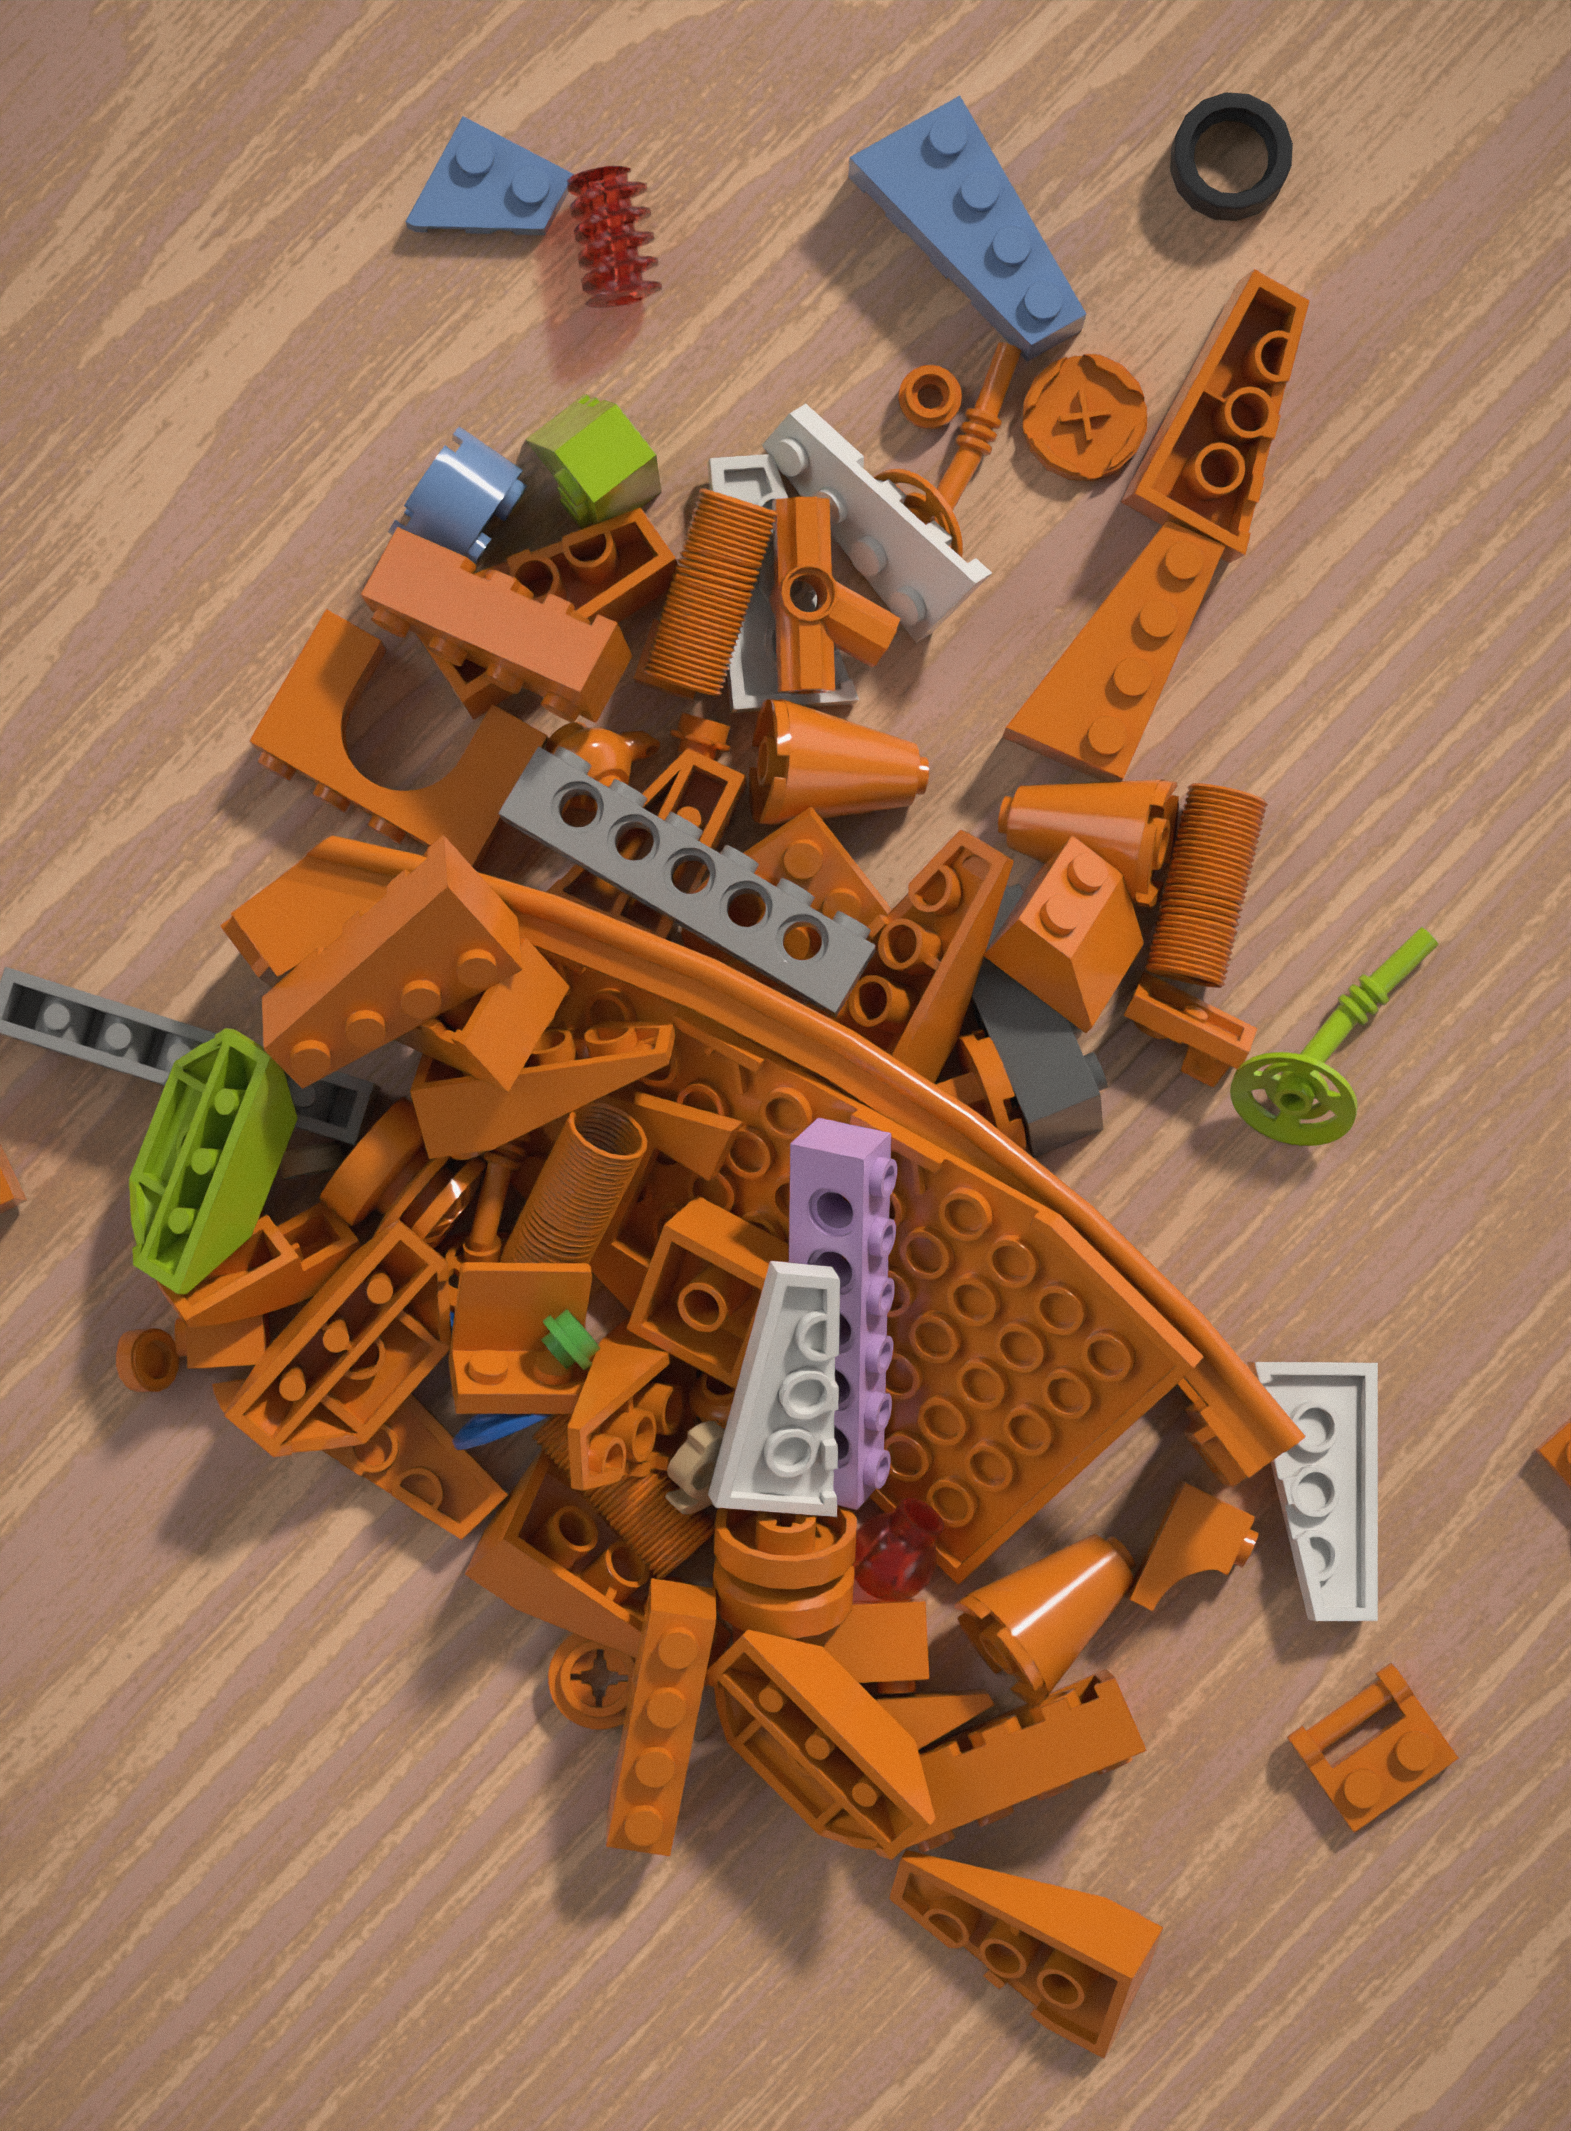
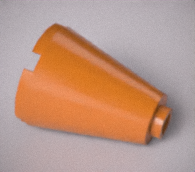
M766 699L761 706L752 740L753 747H760L757 768L749 767V803L754 822L768 826L783 825L809 807H813L821 819L909 807L913 804L916 794L923 795L925 793L929 778V763L927 757L919 755L916 743L785 699Z
M1163 779L1020 785L1014 797L1005 796L1002 801L998 817V833L1007 835L1008 848L1044 864L1071 836H1074L1123 874L1132 903L1151 908L1156 905L1165 883L1153 880L1155 870H1160L1163 863L1170 864L1178 822L1179 796L1172 795L1178 785L1177 782Z
M1092 1534L965 1595L955 1603V1609L964 1612L957 1619L972 1646L996 1675L1003 1670L1007 1674L1013 1675L1018 1682L1010 1690L1029 1705H1038L1048 1697L1134 1585V1578L1130 1570L1136 1564L1129 1551L1118 1539L1111 1536L1105 1540L1097 1534Z

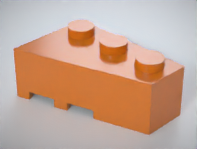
M687 748L642 793L647 797V801L642 808L664 821L669 812L683 817L703 831L698 841L716 851L748 786L746 776ZM629 829L621 835L618 841V853L627 860H641L651 852L654 839L644 829ZM698 861L682 863L674 872L673 885L683 893L693 894L697 890L707 867ZM577 864L546 891L671 942L679 927L678 924Z

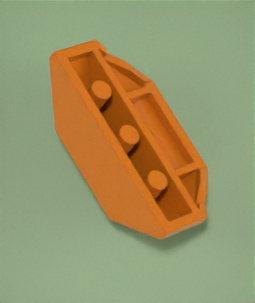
M399 1219L352 1253L270 1344L224 1412V1416L272 1457L292 1455V1453L321 1451L366 1444L450 1350L451 1321L447 1260Z
M748 1629L706 1671L709 1685L714 1687L716 1708L727 1743L818 1835L855 1848L875 1850L878 1856L893 1860L936 1819L915 1739L822 1646Z

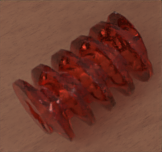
M612 165L593 168L577 173L566 180L568 192L578 197L571 203L570 208L572 217L581 222L574 229L575 241L582 246H586L577 256L579 266L590 271L581 279L583 291L593 296L585 303L589 307L611 308L630 305L643 301L645 298L662 291L661 282L645 280L642 277V273L659 266L658 257L639 255L638 250L655 241L654 232L635 230L636 223L651 217V210L649 207L632 205L631 199L648 192L647 183L628 180L631 168Z

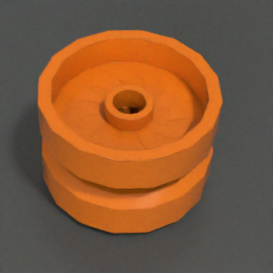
M837 1505V1517L719 1508L716 1512L714 1554L717 1558L714 1564L713 1588L716 1589V1610L721 1618L745 1632L749 1629L787 1639L820 1635L840 1625L851 1613L853 1605L854 1567L852 1564L855 1562L857 1518L852 1510Z

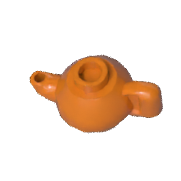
M571 722L563 725L550 736L545 750L554 754L558 746H561L573 752L592 765L587 775L609 788L614 779L628 785L631 763L657 753L660 748V742L643 730L625 731L616 734L601 727H587L582 722ZM585 795L572 797L564 805L562 814L565 813L567 808L573 811H597V802Z

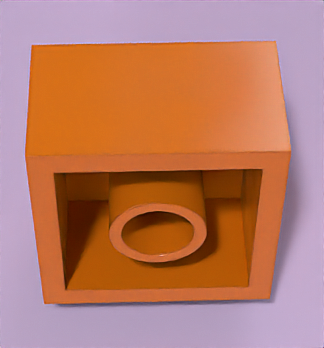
M697 1195L664 1224L626 1329L736 1389L770 1261L789 1263V1244Z

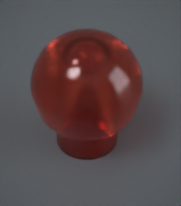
M904 1498L893 1512L875 1515L856 1530L855 1562L852 1565L854 1567V1580L864 1592L879 1600L896 1602L914 1597L929 1584L937 1564L935 1542L944 1531V1522L936 1510L919 1499Z

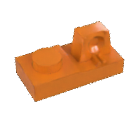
M1143 972L1123 1015L1133 1020L1136 1027L1148 1036L1162 1040L1169 1038L1179 1044L1182 1042L1188 1044L1181 1072L1211 1087L1216 1086L1230 1066L1238 1069L1245 1062L1257 1031L1256 1027L1146 972Z

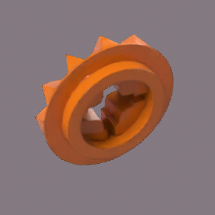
M575 1633L571 1634L559 1645L549 1666L548 1685L555 1705L567 1719L585 1728L602 1730L624 1724L636 1658ZM598 1649L603 1650V1659L606 1660V1666L609 1671L618 1672V1675H628V1680H619L618 1683L608 1684L605 1695L602 1696V1705H596L597 1695L593 1694L594 1689L591 1683L582 1682V1679H572V1674H581L582 1671L592 1670L594 1659L598 1658Z

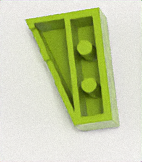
M584 394L525 439L559 486L556 489L562 497L560 503L580 529L637 508H642L661 493L657 455L616 403L606 400L600 402L596 397L590 399L587 394Z

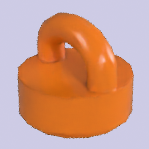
M156 1328L129 1330L122 1334L116 1348V1367L119 1378L125 1386L134 1392H160L171 1385L179 1369V1357L176 1353L175 1341L170 1334Z

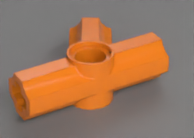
M817 496L775 499L772 501V510L777 512L778 516L775 517L776 523L773 524L774 585L771 589L769 601L776 621L778 693L790 695L831 693L835 691L834 647L873 668L888 649L897 632L901 618L836 582L833 578L830 499L818 498ZM794 581H805L816 591L817 604L813 612L801 611L791 601L790 588Z

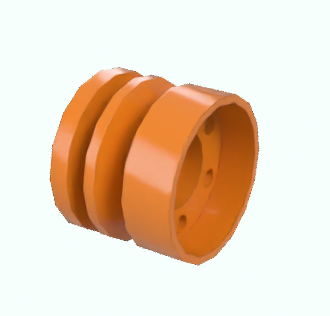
M403 1096L385 1112L355 1146L329 1180L319 1200L350 1226L359 1223L377 1209L384 1217L377 1227L374 1237L399 1219L430 1247L435 1248L455 1227L474 1202L475 1194L481 1180L485 1176L488 1163L478 1155L473 1157L455 1174L450 1169L457 1159H453L451 1156L429 1159L413 1101L407 1096Z

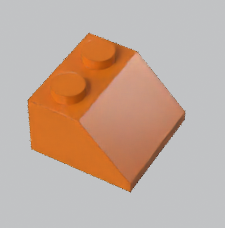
M1071 836L1036 873L983 955L1084 1033L1092 1029L1144 944L1123 874L1074 836Z

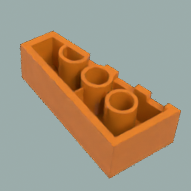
M1256 269L1238 281L1123 495L1121 503L1162 526L1168 520L1225 545L1221 559L1228 563L1246 555L1251 535L1249 530L1255 506L1259 503L1265 480L1263 474L1272 440L1275 439L1281 417L1279 411L1286 383L1290 381L1310 300Z
M1167 520L1009 722L1002 738L1102 782L1122 781L1225 549V545Z

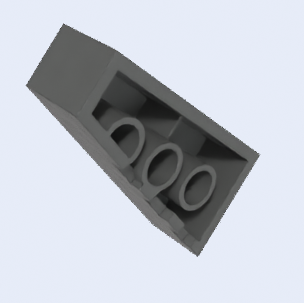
M1019 884L1011 887L1006 885L986 951L1024 893ZM984 957L971 996L975 1004L971 1006L979 1029L982 1028L984 1030L985 1038H991L1003 1062L1015 1095L1010 1098L1012 1108L1020 1107L1024 1115L1027 1135L1025 1139L1032 1157L1036 1158L1103 1130L1101 1094L1099 1091L1108 1088V1084L1095 1053L1092 1052L1083 1056L1074 1035L1082 1030Z

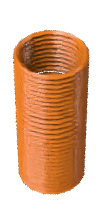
M702 488L699 490L701 495L697 496L699 501L695 502L697 507L693 509L695 513L691 515L693 520L689 521L691 526L687 527L689 530L686 533L687 538L684 539L685 543L682 545L683 549L691 552L684 550L679 552L682 557L694 561L679 558L677 560L678 563L687 567L680 565L675 567L676 571L693 577L677 572L672 574L674 581L670 583L672 587L668 589L670 593L666 595L668 600L664 601L666 606L662 607L664 612L660 614L662 618L658 620L660 624L656 626L658 631L654 632L656 637L652 638L654 643L650 644L653 649L649 650L651 655L647 656L649 661L645 662L647 667L643 670L647 675L700 693L719 696L722 694L720 690L724 688L722 684L726 682L724 677L728 676L726 671L730 670L728 665L732 664L730 659L733 658L732 653L735 652L734 647L737 646L736 641L739 640L738 634L741 633L742 622L745 621L743 616L747 615L745 610L749 609L747 604L751 603L749 598L753 595L750 591L755 589L753 584L758 582L754 576L760 574L757 569L763 565L761 561L765 559L763 556L767 553L765 548L769 547L767 542L771 541L769 536L773 535L771 530L774 529L773 524L776 523L775 517L778 514L773 510Z
M1192 783L1187 787L1189 791L1186 795L1188 797L1185 798L1186 803L1183 805V816L1180 818L1182 822L1179 823L1180 828L1177 830L1179 834L1176 836L1177 841L1174 843L1176 847L1173 848L1174 853L1171 855L1173 857L1170 861L1172 865L1168 867L1170 871L1167 873L1168 878L1165 881L1167 886L1163 888L1166 893L1162 895L1164 900L1160 903L1162 908L1158 910L1160 915L1157 916L1158 921L1155 923L1157 927L1154 928V931L1156 933L1152 935L1154 939L1151 941V952L1148 953L1150 958L1146 960L1148 964L1145 968L1151 973L1173 980L1221 988L1225 985L1224 980L1227 978L1225 976L1228 973L1226 968L1230 966L1228 962L1231 960L1230 955L1233 954L1231 949L1234 948L1232 943L1236 941L1234 937L1238 933L1235 928L1239 926L1237 920L1241 918L1239 912L1243 910L1240 905L1245 903L1244 899L1246 897L1244 894L1247 892L1246 887L1249 886L1247 881L1250 880L1248 875L1252 873L1250 869L1253 865L1251 863L1255 861L1253 857L1256 855V844L1259 843L1257 838L1261 836L1259 834L1262 830L1260 826L1263 824L1262 819L1265 818L1263 814L1266 812L1265 807L1268 804L1264 799L1240 790L1212 784Z
M590 1102L570 1112L539 1174V1178L534 1184L529 1199L526 1201V1205L523 1207V1211L520 1213L518 1221L502 1250L501 1263L589 1264L604 1232H606V1228L609 1226L610 1220L615 1214V1210L622 1200V1196L627 1190V1186L639 1166V1162L647 1150L648 1140L644 1130L633 1117L616 1107Z
M555 1414L533 1434L532 1440H537V1445H541V1450H545V1454L550 1455V1459H554V1464H558V1469H563L562 1474H567L568 1480H571L567 1427L572 1414ZM650 1470V1475L644 1477L628 1475L622 1477L618 1483L584 1491L579 1490V1492H585L584 1498H589V1503H592L593 1507L597 1508V1512H601V1517H606L605 1522H610V1527H614V1531L619 1532L618 1536H623V1541H627V1546H632L631 1551H636V1555L640 1556V1560H644V1565H649V1570H653V1575H657V1579L660 1580L672 1572L715 1532L714 1519H710V1514H706V1509L689 1515L682 1514L665 1498L668 1492L680 1489L665 1470Z

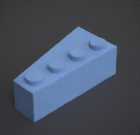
M961 96L954 98L849 157L848 177L863 193L866 192L886 212L885 216L924 251L938 271L946 279L949 278L971 300L974 308L1009 344L1016 346L1022 351L1021 356L1027 362L1082 331L1087 315Z

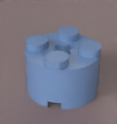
M459 426L453 433L452 440L460 445V447L454 452L444 445L404 504V507L407 508L404 513L411 518L410 521L404 526L397 520H394L388 533L393 535L396 528L399 527L459 553L476 565L491 541V538L485 535L483 531L494 515L504 522L525 493L527 485L518 480L523 472L521 468Z

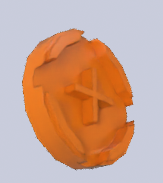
M1100 354L1064 357L1052 362L1034 378L1023 403L1022 431L1030 452L1048 471L1068 480L1096 481L1119 472L1135 457L1147 431L1148 414L1144 401L1145 397L1140 383L1118 362Z

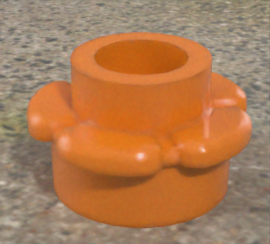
M681 713L677 730L670 729L671 736L681 739L677 751L682 753L689 748L714 760L717 750L728 752L731 748L725 745L730 726Z

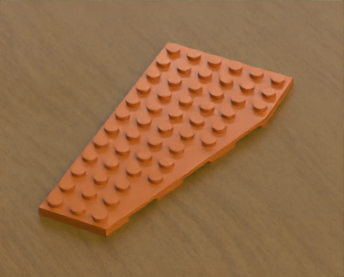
M536 948L570 986L552 1020L565 1021L568 1031L586 1032L592 1026L603 1021L674 1022L676 1036L669 1065L623 1086L624 1088L743 1121L722 1168L710 1181H707L662 1151L659 1152L622 1234L623 1237L648 1253L654 1254L664 1224L697 1195L789 1244L790 1144L817 1118L891 1133V1159H894L897 1163V1178L890 1195L889 1218L895 1221L896 1235L892 1250L888 1255V1277L893 1279L895 1290L891 1308L887 1313V1336H890L893 1340V1354L886 1371L885 1393L890 1394L892 1399V1409L884 1431V1450L889 1451L891 1463L885 1484L880 1489L876 1488L869 1497L958 1585L1191 1372L1204 1357L1060 1214L715 1021L691 1009Z

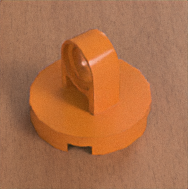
M982 1028L959 1036L956 1045L963 1075L935 1085L978 1112L1025 1150L1026 1139L1022 1119L1019 1118L1010 1122L1007 1115L1012 1113L1010 1098L1015 1095L993 1041L990 1037L985 1038Z

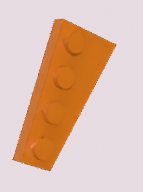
M412 1392L366 1444L321 1450L339 1461L343 1466L390 1493L397 1500L461 1540L509 1495L467 1449H455L452 1442L454 1438L452 1433Z

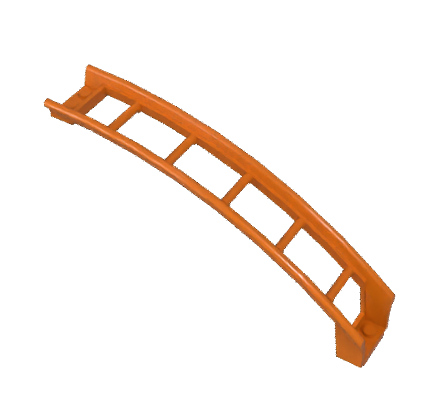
M334 835L330 836L316 845L302 860L278 879L230 913L232 917L221 924L220 927L257 977L270 987H273L317 947L326 949L342 935V925L358 910L366 913L387 895V885L404 869L411 873L428 857ZM477 872L518 917L520 938H527L534 947L691 1009L715 1021L1060 1214L1204 1356L1196 1367L1176 1384L1192 1403L1184 1409L1192 1422L1182 1433L1221 1484L1230 1487L1236 1486L1246 1477L1250 1478L1306 1437L1211 1322L1094 1206L978 1112L855 1031L716 959L560 896Z

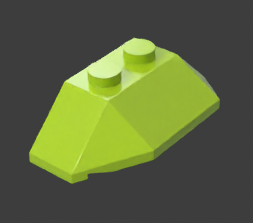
M223 1029L215 1034V1038L197 1046L173 1063L129 1177L131 1224L137 1244L132 1248L133 1266L177 1294H187L252 1236L298 1119L284 1070L266 1053L263 1046L235 1029Z

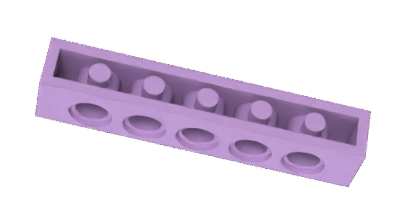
M817 1118L790 1144L789 1263L833 1267L840 1278L839 1355L835 1357V1382L839 1387L838 1410L834 1411V1439L838 1444V1469H834L833 1491L837 1496V1505L857 1510L876 1488L880 1489L885 1484L891 1463L889 1451L884 1450V1431L892 1409V1399L890 1394L885 1393L886 1371L893 1354V1340L890 1336H887V1313L893 1302L895 1286L893 1279L888 1277V1255L895 1241L896 1224L893 1219L889 1218L890 1195L897 1178V1163L894 1159H891V1133Z

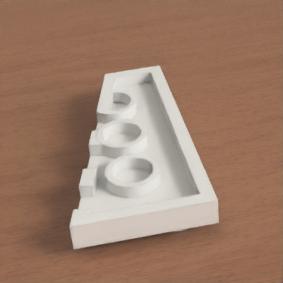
M807 404L789 413L762 444L766 452L774 457L779 471L788 478L802 497L817 496L818 498L830 499L831 535L849 556L855 568L863 574L888 606L891 613L901 618L899 623L902 624L916 643L932 634L992 574L978 559L975 558L967 563L952 550L949 545L953 537L935 520L925 525L903 505L907 495L890 479L886 481L876 480L863 469L864 456Z

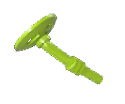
M1421 927L1370 976L1362 974L1358 978L1360 986L1352 984L1348 988L1349 996L1341 994L1338 997L1340 1005L1300 1054L1289 1052L1265 1053L1252 1057L1241 1064L1233 1076L1230 1087L1231 1101L1240 1117L1259 1133L1276 1141L1291 1145H1324L1334 1142L1347 1134L1356 1119L1358 1110L1357 1098L1347 1080L1336 1070L1326 1065L1325 1062L1357 1023L1365 1025L1369 1021L1366 1016L1367 1013L1375 1015L1379 1011L1378 1003L1385 1006L1389 1002L1387 994L1439 945L1435 938L1426 929ZM1271 1064L1264 1071H1258L1261 1067ZM1319 1072L1336 1086L1339 1093L1329 1090L1327 1082ZM1265 1089L1268 1098L1280 1109L1279 1114L1275 1116L1263 1108L1254 1098L1251 1091ZM1314 1098L1317 1099L1319 1102L1313 1104ZM1329 1110L1335 1114L1332 1118L1322 1122L1301 1123V1119H1315L1325 1115Z

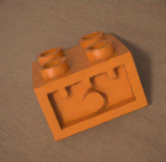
M465 1262L461 1265L448 1361L456 1414H573L586 1380L585 1371L577 1362L568 1369H565L541 1340L550 1332L543 1323V1320L549 1315L555 1319L568 1309L585 1328L592 1283V1271L589 1264Z

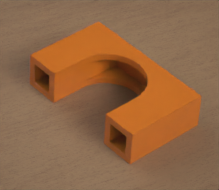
M326 609L249 740L256 750L262 752L257 763L289 782L296 772L316 783L317 786L312 794L343 813H346L348 807L352 804L370 814L372 818L367 826L399 845L404 837L408 836L428 849L444 835L477 872L505 824L498 814L538 746L545 750L549 739L548 735L492 704L456 766L438 782L410 791L387 789L371 782L359 773L351 760L347 746V726L356 702L387 649L382 640ZM426 849V851H425V853H424V855H423L424 857H428V856H427V849Z

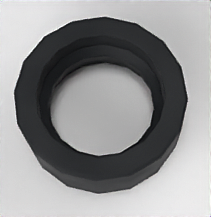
M1225 92L1202 100L1185 115L1171 147L1170 172L1177 192L1193 210L1214 220L1238 221L1259 214L1277 198L1292 166L1293 143L1286 122L1270 104L1250 94ZM1224 121L1241 122L1255 129L1264 139L1268 151V165L1262 179L1251 189L1239 193L1220 192L1208 186L1199 176L1194 162L1195 146L1201 134L1212 125Z

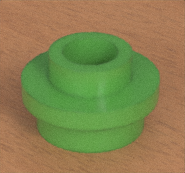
M568 1309L555 1319L549 1315L543 1320V1323L550 1332L541 1340L565 1369H568L575 1362L585 1371L593 1365L589 1358L601 1348Z

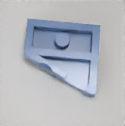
M462 116L410 212L406 225L407 228L414 232H428V229H464L466 233L492 234L497 230L512 231L515 235H546L575 182L574 174Z

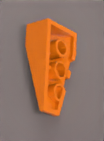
M959 830L909 882L908 894L888 915L883 916L879 914L867 926L871 932L866 940L876 945V952L837 1017L831 1016L809 1002L807 1007L855 1031L935 1084L958 1040L1014 860L970 833Z
M552 1021L543 1032L509 1092L422 1053L410 1093L429 1159L451 1156L453 1159L465 1160L476 1157L484 1151L493 1150L669 1065L676 1036L674 1022L603 1021L592 1026L586 1032H570L567 1030L565 1021Z
M631 1315L601 1339L599 1344L601 1349L595 1354L592 1362L593 1365L590 1367L568 1424L571 1489L584 1491L618 1483L622 1477L628 1475L644 1477L650 1475V1470L659 1469L667 1471L671 1459L687 1440L689 1431L695 1427L690 1412L688 1396L692 1384L702 1374V1371L628 1331L626 1328Z
M541 1450L485 1528L465 1575L518 1611L636 1658L651 1578L657 1579V1575H653V1570H649V1565H644V1560H640V1556L636 1555V1551H631L632 1546H627V1541H623V1536H618L619 1532L614 1531V1527H610V1522H605L606 1517H601V1512H597V1508L593 1507L592 1503H589V1498H584L585 1492L571 1489V1480H568L567 1474H562L563 1469H558V1464H554V1459H550V1455L545 1454V1450ZM666 1576L662 1579L666 1581L684 1583L682 1579L679 1577ZM717 1618L707 1670L724 1654L731 1636ZM707 1675L704 1681L705 1687L709 1685Z
M906 1850L900 1859L889 1897L894 1904L948 1948L958 1949L964 1947L985 1964L988 1969L983 1977L999 1990L1008 1983L1035 2006L1030 2015L1045 2028L1103 2059L1108 2054L1149 1970L1164 1928L1143 1917L1140 1913L1127 1909L1106 1897Z

